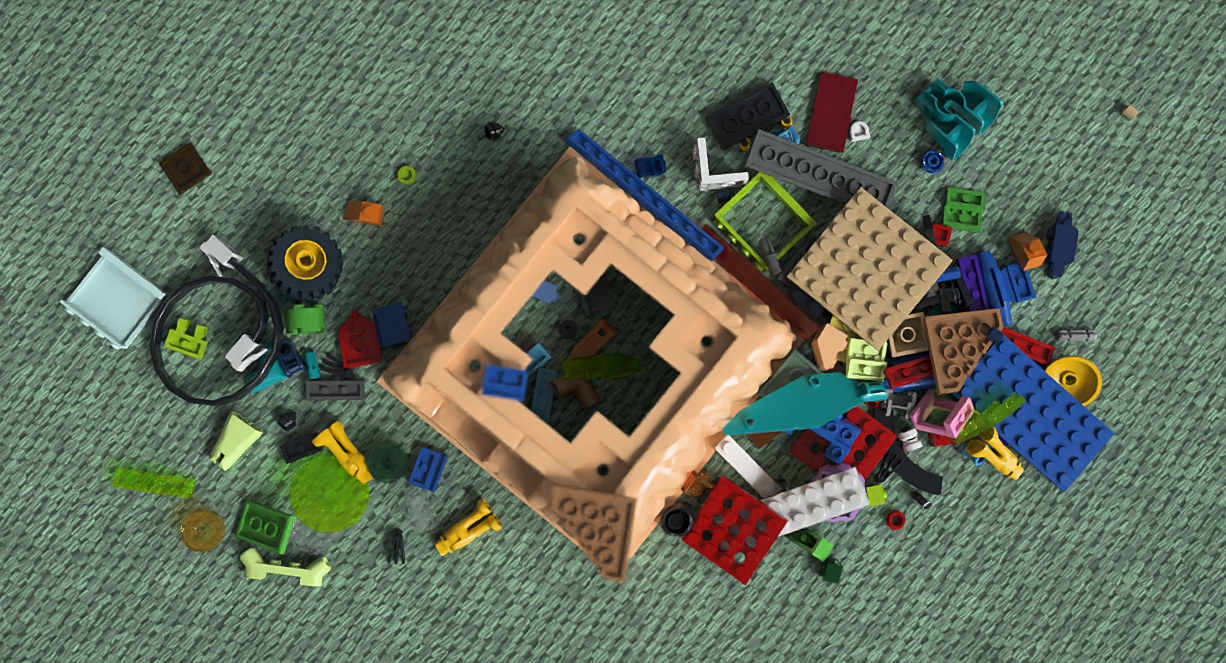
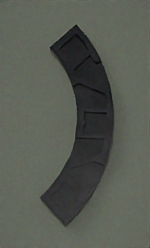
M930 214L925 215L922 219L927 240L937 247ZM945 281L937 282L943 314H952Z
M875 407L873 418L895 434L894 410H891L890 416H885L884 412L886 409ZM896 438L883 455L885 458L887 452L891 451L887 463H890L894 455H898L891 466L893 468L900 460H903V463L894 471L898 476L919 490L941 496L943 476L929 473L917 466L905 454Z

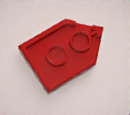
M353 310L349 318L338 330L344 369L381 363L382 356L375 323L362 316L356 310Z

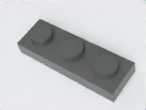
M306 381V400H365V381Z

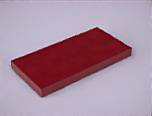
M825 72L820 73L806 146L838 153L844 152L858 79Z

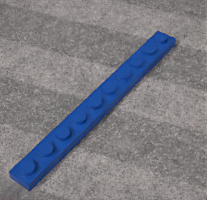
M580 129L567 138L566 143L707 259L713 261L723 251L724 247Z

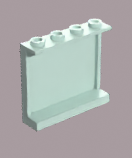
M102 247L98 252L101 258L68 300H61L60 303L65 306V311L79 316V321L88 327L92 326L95 329L94 333L98 336L109 339L111 346L118 350L119 348L127 349L169 294L110 249Z

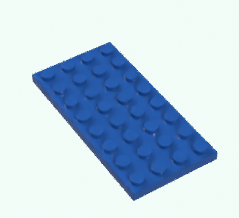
M1005 335L998 344L993 341L973 372L967 377L958 392L950 393L958 401L962 396L970 397L975 410L973 414L983 423L991 424L997 430L999 437L1063 492L1069 488L1115 434Z

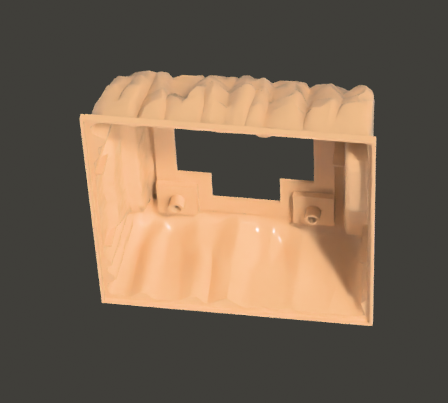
M570 146L377 382L579 548H581V545L571 535L563 524L562 519L551 507L554 484L638 498L629 553L630 559L660 522L664 511L676 502L715 453L714 447L726 436L723 434L722 428L738 411L751 405L759 398L757 392L794 349L797 350L807 338V335L715 261H710ZM582 235L585 241L583 244L577 245L573 241L574 237ZM612 264L675 315L649 347L681 372L630 438L596 412L570 444L520 402L481 395L486 364L524 370L532 361L527 354L504 337L501 332L549 273L554 270L585 295L607 267ZM707 336L711 339L712 344L710 347L702 346V337ZM473 361L481 363V368L477 372L471 370V363ZM601 464H606L609 467V473L605 476H601L597 472V468Z

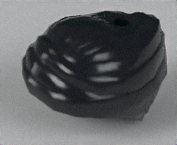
M681 501L671 505L664 511L660 519V525L667 535L673 537L684 536L691 530L694 524L692 504Z

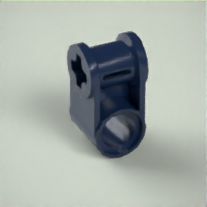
M282 340L278 357L288 378H291L292 374L301 370L305 371L307 367L296 345L292 341ZM284 344L290 346V351L287 354H284L282 351Z

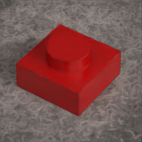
M934 223L932 226L936 244L948 247L953 228Z

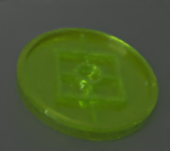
M335 456L318 457L303 465L294 476L290 487V504L298 520L311 530L321 533L341 532L357 523L366 511L370 496L369 484L367 482L362 485L358 479L355 480V476L348 474Z

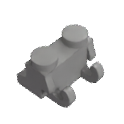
M885 388L888 399L881 402V407L887 406L884 415L890 416L891 407L906 409V413L903 415L904 419H909L910 412L915 407L917 392L908 391L907 395L890 394L893 393V389Z

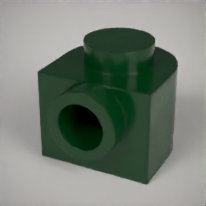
M827 558L825 565H821L819 576H822V581L839 584L843 566L838 563L839 560Z

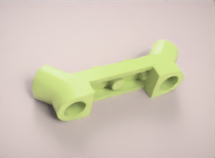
M249 548L240 555V560L246 567L244 577L261 580L266 578V572L299 576L301 577L300 585L321 586L322 576L331 570V564L325 557H319L307 567H302L299 562H289V565L282 564V560L270 559V562H265L255 548Z

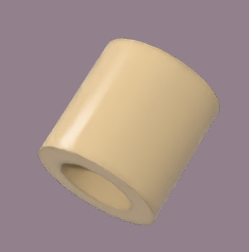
M1129 104L1121 113L1131 121L1139 111Z

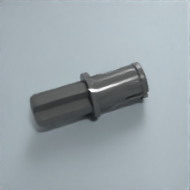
M769 237L760 239L759 245L764 255L763 260L767 263L770 275L773 276L781 273L782 269L776 257L778 254L774 252Z

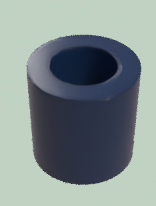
M729 189L717 191L718 203L731 200Z
M992 327L986 337L998 344L1002 340L1004 333Z

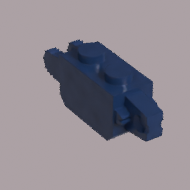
M1058 212L1055 224L1047 230L1046 239H1049L1048 247H1045L1047 253L1045 263L1048 264L1047 274L1051 280L1063 276L1065 266L1074 262L1079 231L1076 227L1072 226V213Z

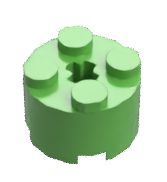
M293 305V307H286V334L308 335L317 332V334L325 333V311L323 305H311V307Z

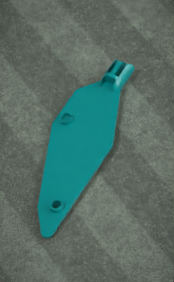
M841 372L803 375L738 411L722 428V432L725 435L818 428L863 402L887 400L888 396L883 381L859 383L852 378H847Z

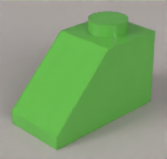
M805 528L803 531L796 530L790 532L785 536L823 562L834 546L808 528Z

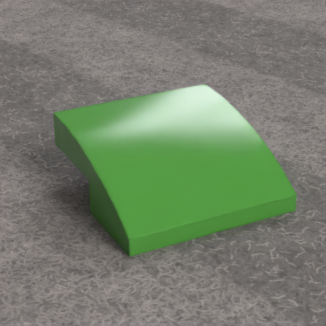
M947 187L941 225L957 230L979 233L981 231L982 212L985 209V193Z

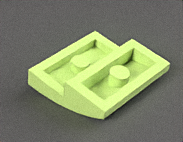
M848 337L846 377L884 382L885 375L883 371L887 367V362L884 360L888 342H885L880 350L877 351L862 338Z

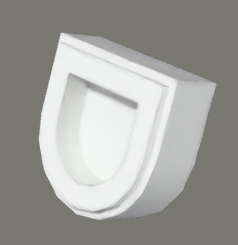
M856 121L850 126L849 135L851 142L870 139L869 128L865 122Z

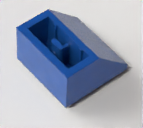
M401 301L377 308L372 312L381 349L403 345L410 340L412 331L410 325L406 323L407 310L405 306H402Z

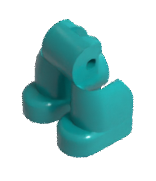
M938 78L916 99V105L928 117L924 124L928 134L943 148V154L954 161L968 148L975 133L980 136L992 125L1001 110L1003 101L976 81H965L962 90L958 91L948 87ZM949 107L953 108V109H954L956 112H958L962 117H964L968 122H966L965 120H963L959 115H957V114H952V113L948 110V108H949Z

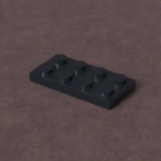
M771 82L707 115L705 119L721 149L724 151L755 135L757 129L763 131L782 119H786L790 116V113L775 85Z

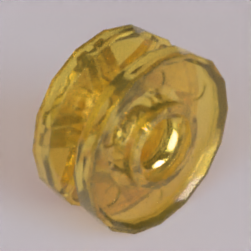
M201 510L190 514L181 526L183 543L195 552H205L216 548L222 543L226 532L224 520L218 513L212 510ZM201 526L207 529L205 536L200 533Z

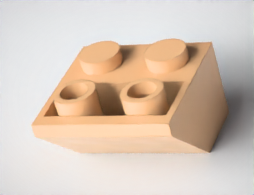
M828 323L820 327L811 342L817 368L820 371L832 369L838 360L836 358L839 351L842 352L848 343L846 341L848 335Z

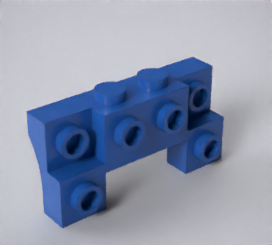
M843 414L821 427L809 428L829 440L823 449V455L839 465L850 452V446L861 432L860 427L844 418ZM784 430V431H785L786 433H788V434L791 435V433H792L794 430Z

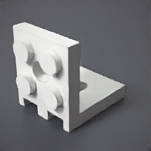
M697 138L696 144L693 145L692 156L693 160H697L694 167L695 179H699L700 191L744 187L749 180L748 172L709 176L705 138Z

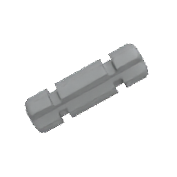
M1059 330L1057 337L1059 341H1067V339L1069 341H1085V339L1087 341H1095L1097 334L1096 330H1087V332H1085L1086 330H1069V332L1067 330Z

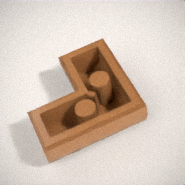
M585 367L549 382L557 400L574 393L582 410L600 402Z

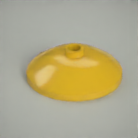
M1075 355L1063 356L1052 361L1044 369L1048 375L1084 407L1093 402L1100 393L1102 387L1100 371L1093 362L1084 357ZM1068 375L1073 376L1071 379H1066Z

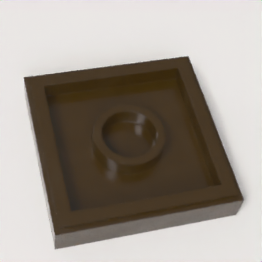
M191 142L159 163L180 195L212 175V172Z

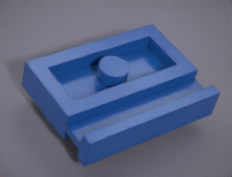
M486 364L481 395L523 402L528 371Z
M422 446L408 483L435 493L449 456Z

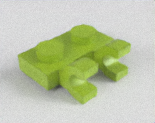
M179 318L176 330H169L164 347L202 360L209 342L203 339L209 327L197 324L195 334L192 336L186 334L191 320Z

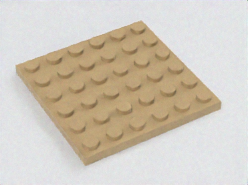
M861 187L789 273L787 278L874 349L879 351L953 260Z

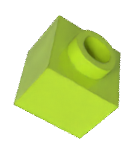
M881 484L865 486L870 503L869 507L885 504L884 499H887V494Z

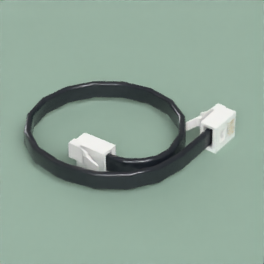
M212 235L199 248L209 257L210 263L220 277L206 276L187 282L166 298L153 321L149 348L154 371L168 391L188 403L218 407L241 400L264 381L280 355L284 327L278 303L265 285L240 263L244 257L224 239ZM216 259L224 266L238 270L258 289L260 294L234 278L223 277ZM212 283L234 285L250 294L257 305L259 317L257 328L253 335L243 334L225 358L232 363L231 366L234 369L243 372L254 360H257L269 351V349H263L265 346L260 342L267 331L269 319L266 302L269 305L274 326L270 352L253 379L234 394L215 400L194 398L179 389L164 368L160 349L164 323L174 305L193 289Z

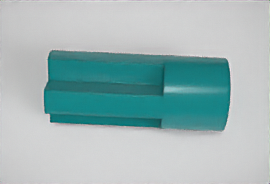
M316 352L305 353L304 357L309 380L320 378Z

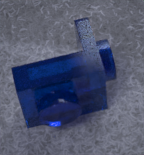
M663 154L634 160L637 177L640 179L659 177L666 173V162Z

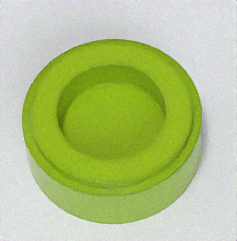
M402 166L397 172L398 180L404 185H411L416 180V171L411 166Z

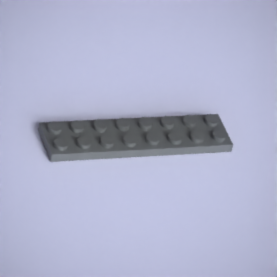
M760 129L756 130L744 167L845 205L862 187L888 208L897 185L896 181Z

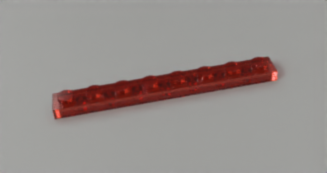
M705 224L702 230L724 247L723 251L715 259L763 303L767 304L782 320H786L790 327L805 341H808L820 328V325L708 224Z

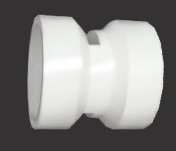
M915 428L897 434L899 440L903 442L902 448L904 452L913 451L923 446L921 440L917 438L918 433Z

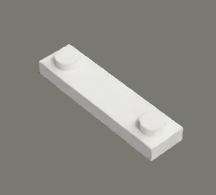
M726 435L714 447L763 499L774 496L781 491V488L729 435Z

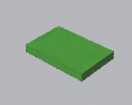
M246 499L235 537L278 554H284L295 516Z

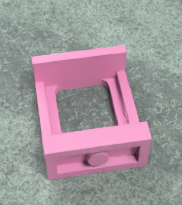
M929 389L912 411L910 417L915 429L956 438L975 410L970 397L962 396L959 402L936 398L933 389ZM934 409L951 412L944 421V426L925 423V420Z

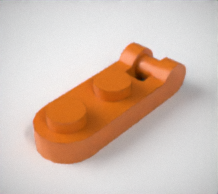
M604 318L571 351L570 357L574 364L580 366L586 364L617 332L614 327L611 328L607 324L608 321ZM601 329L606 333L603 338L598 334Z

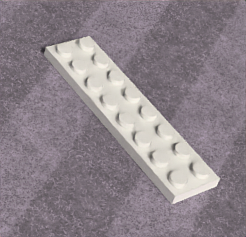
M856 467L760 500L789 520L779 536L870 505ZM746 509L740 510L741 518L749 519V511ZM717 515L713 517L715 523L721 524L723 517ZM761 520L757 521V529L764 531L766 523ZM731 525L729 528L730 533L738 535L739 528L736 525ZM746 537V544L748 546L756 544L753 537ZM720 541V549L727 551L729 549L728 543Z

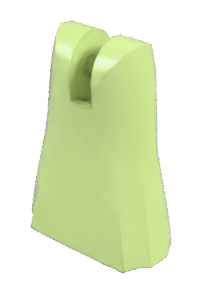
M231 411L210 453L209 460L216 463L224 454L225 457L220 462L219 467L226 471L263 434L262 429L255 426L252 422L247 423L249 420L241 414Z

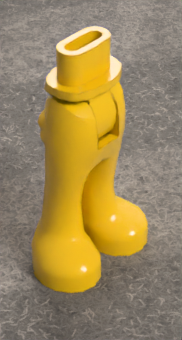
M340 420L325 429L312 441L316 447L325 445L329 448L343 469L351 476H355L354 479H358L362 485L374 477L373 473L369 470L371 468L370 465L367 464L365 457L350 441ZM337 441L344 447L346 452L342 450Z
M991 424L982 425L978 430V436L983 441L977 439L970 441L966 446L967 453L973 457H984L997 471L1008 478L1017 480L1024 471L1023 467H1021V462L999 440L997 430ZM986 443H988L991 447H993V448L997 451V454H996V455H995V454L993 453V451L987 446Z
M484 498L477 501V508L472 513L450 527L444 535L440 536V540L434 543L442 556L467 545L489 529L499 531L503 528L498 517L495 519L494 516L496 514L492 513L477 526L468 530L470 525L492 512V508Z

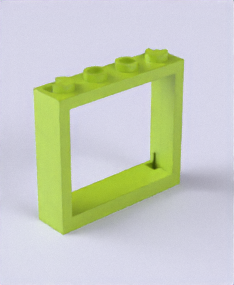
M759 172L713 216L715 220L713 223L718 229H724L728 233L727 238L733 244L738 243L741 247V253L747 258L750 256L755 261L753 265L759 271L763 270L766 272L769 269L767 263L739 236L722 216L761 181L805 226L777 253L776 257L778 260L817 223L773 177Z

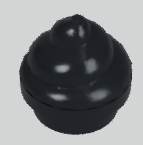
M494 121L489 122L484 127L487 139L493 141L500 139L505 129L504 126Z
M296 412L281 413L276 421L283 430L289 431L296 426Z

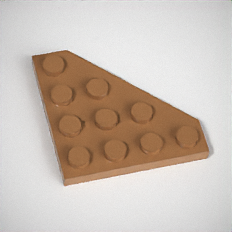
M1000 308L923 318L937 395L955 393L961 389L967 377L970 376L981 357L993 343L991 339L986 337L989 330L995 327L1001 331L1003 328Z
M554 484L551 499L552 509L559 515L565 527L581 545L582 550L597 567L603 579L625 583L638 498Z

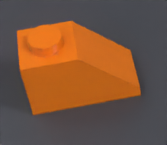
M348 201L344 220L381 227L385 208L380 204Z
M1028 232L1008 237L1009 243L1023 271L1042 265L1047 253L1039 238Z

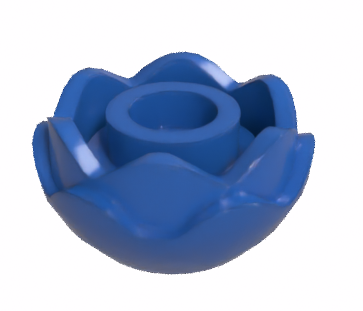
M931 149L922 155L921 166L928 173H937L944 167V156L939 151Z

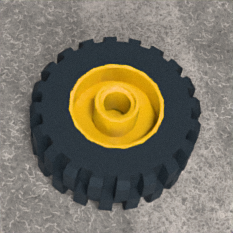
M303 225V229H298V226H294L289 232L288 230L281 232V236H277L273 240V245H270L267 256V274H269L271 284L275 285V290L278 293L283 292L284 297L290 299V297L295 298V302L306 300V303L312 302L315 298L317 300L322 299L325 294L329 295L338 284L343 267L341 249L337 248L338 243L335 239H330L329 233L325 232L322 234L320 233V228L317 227L314 230L309 229V225Z

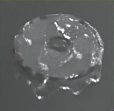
M311 505L302 508L294 515L295 519L289 537L293 540L298 550L307 552L310 555H316L329 550L335 545L340 534V523L336 514L331 509L322 505ZM313 524H318L321 527L318 535L313 534L311 531Z

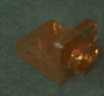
M693 470L681 490L683 493L699 499L707 486L713 489L715 485L710 481L711 477L705 472L698 473Z

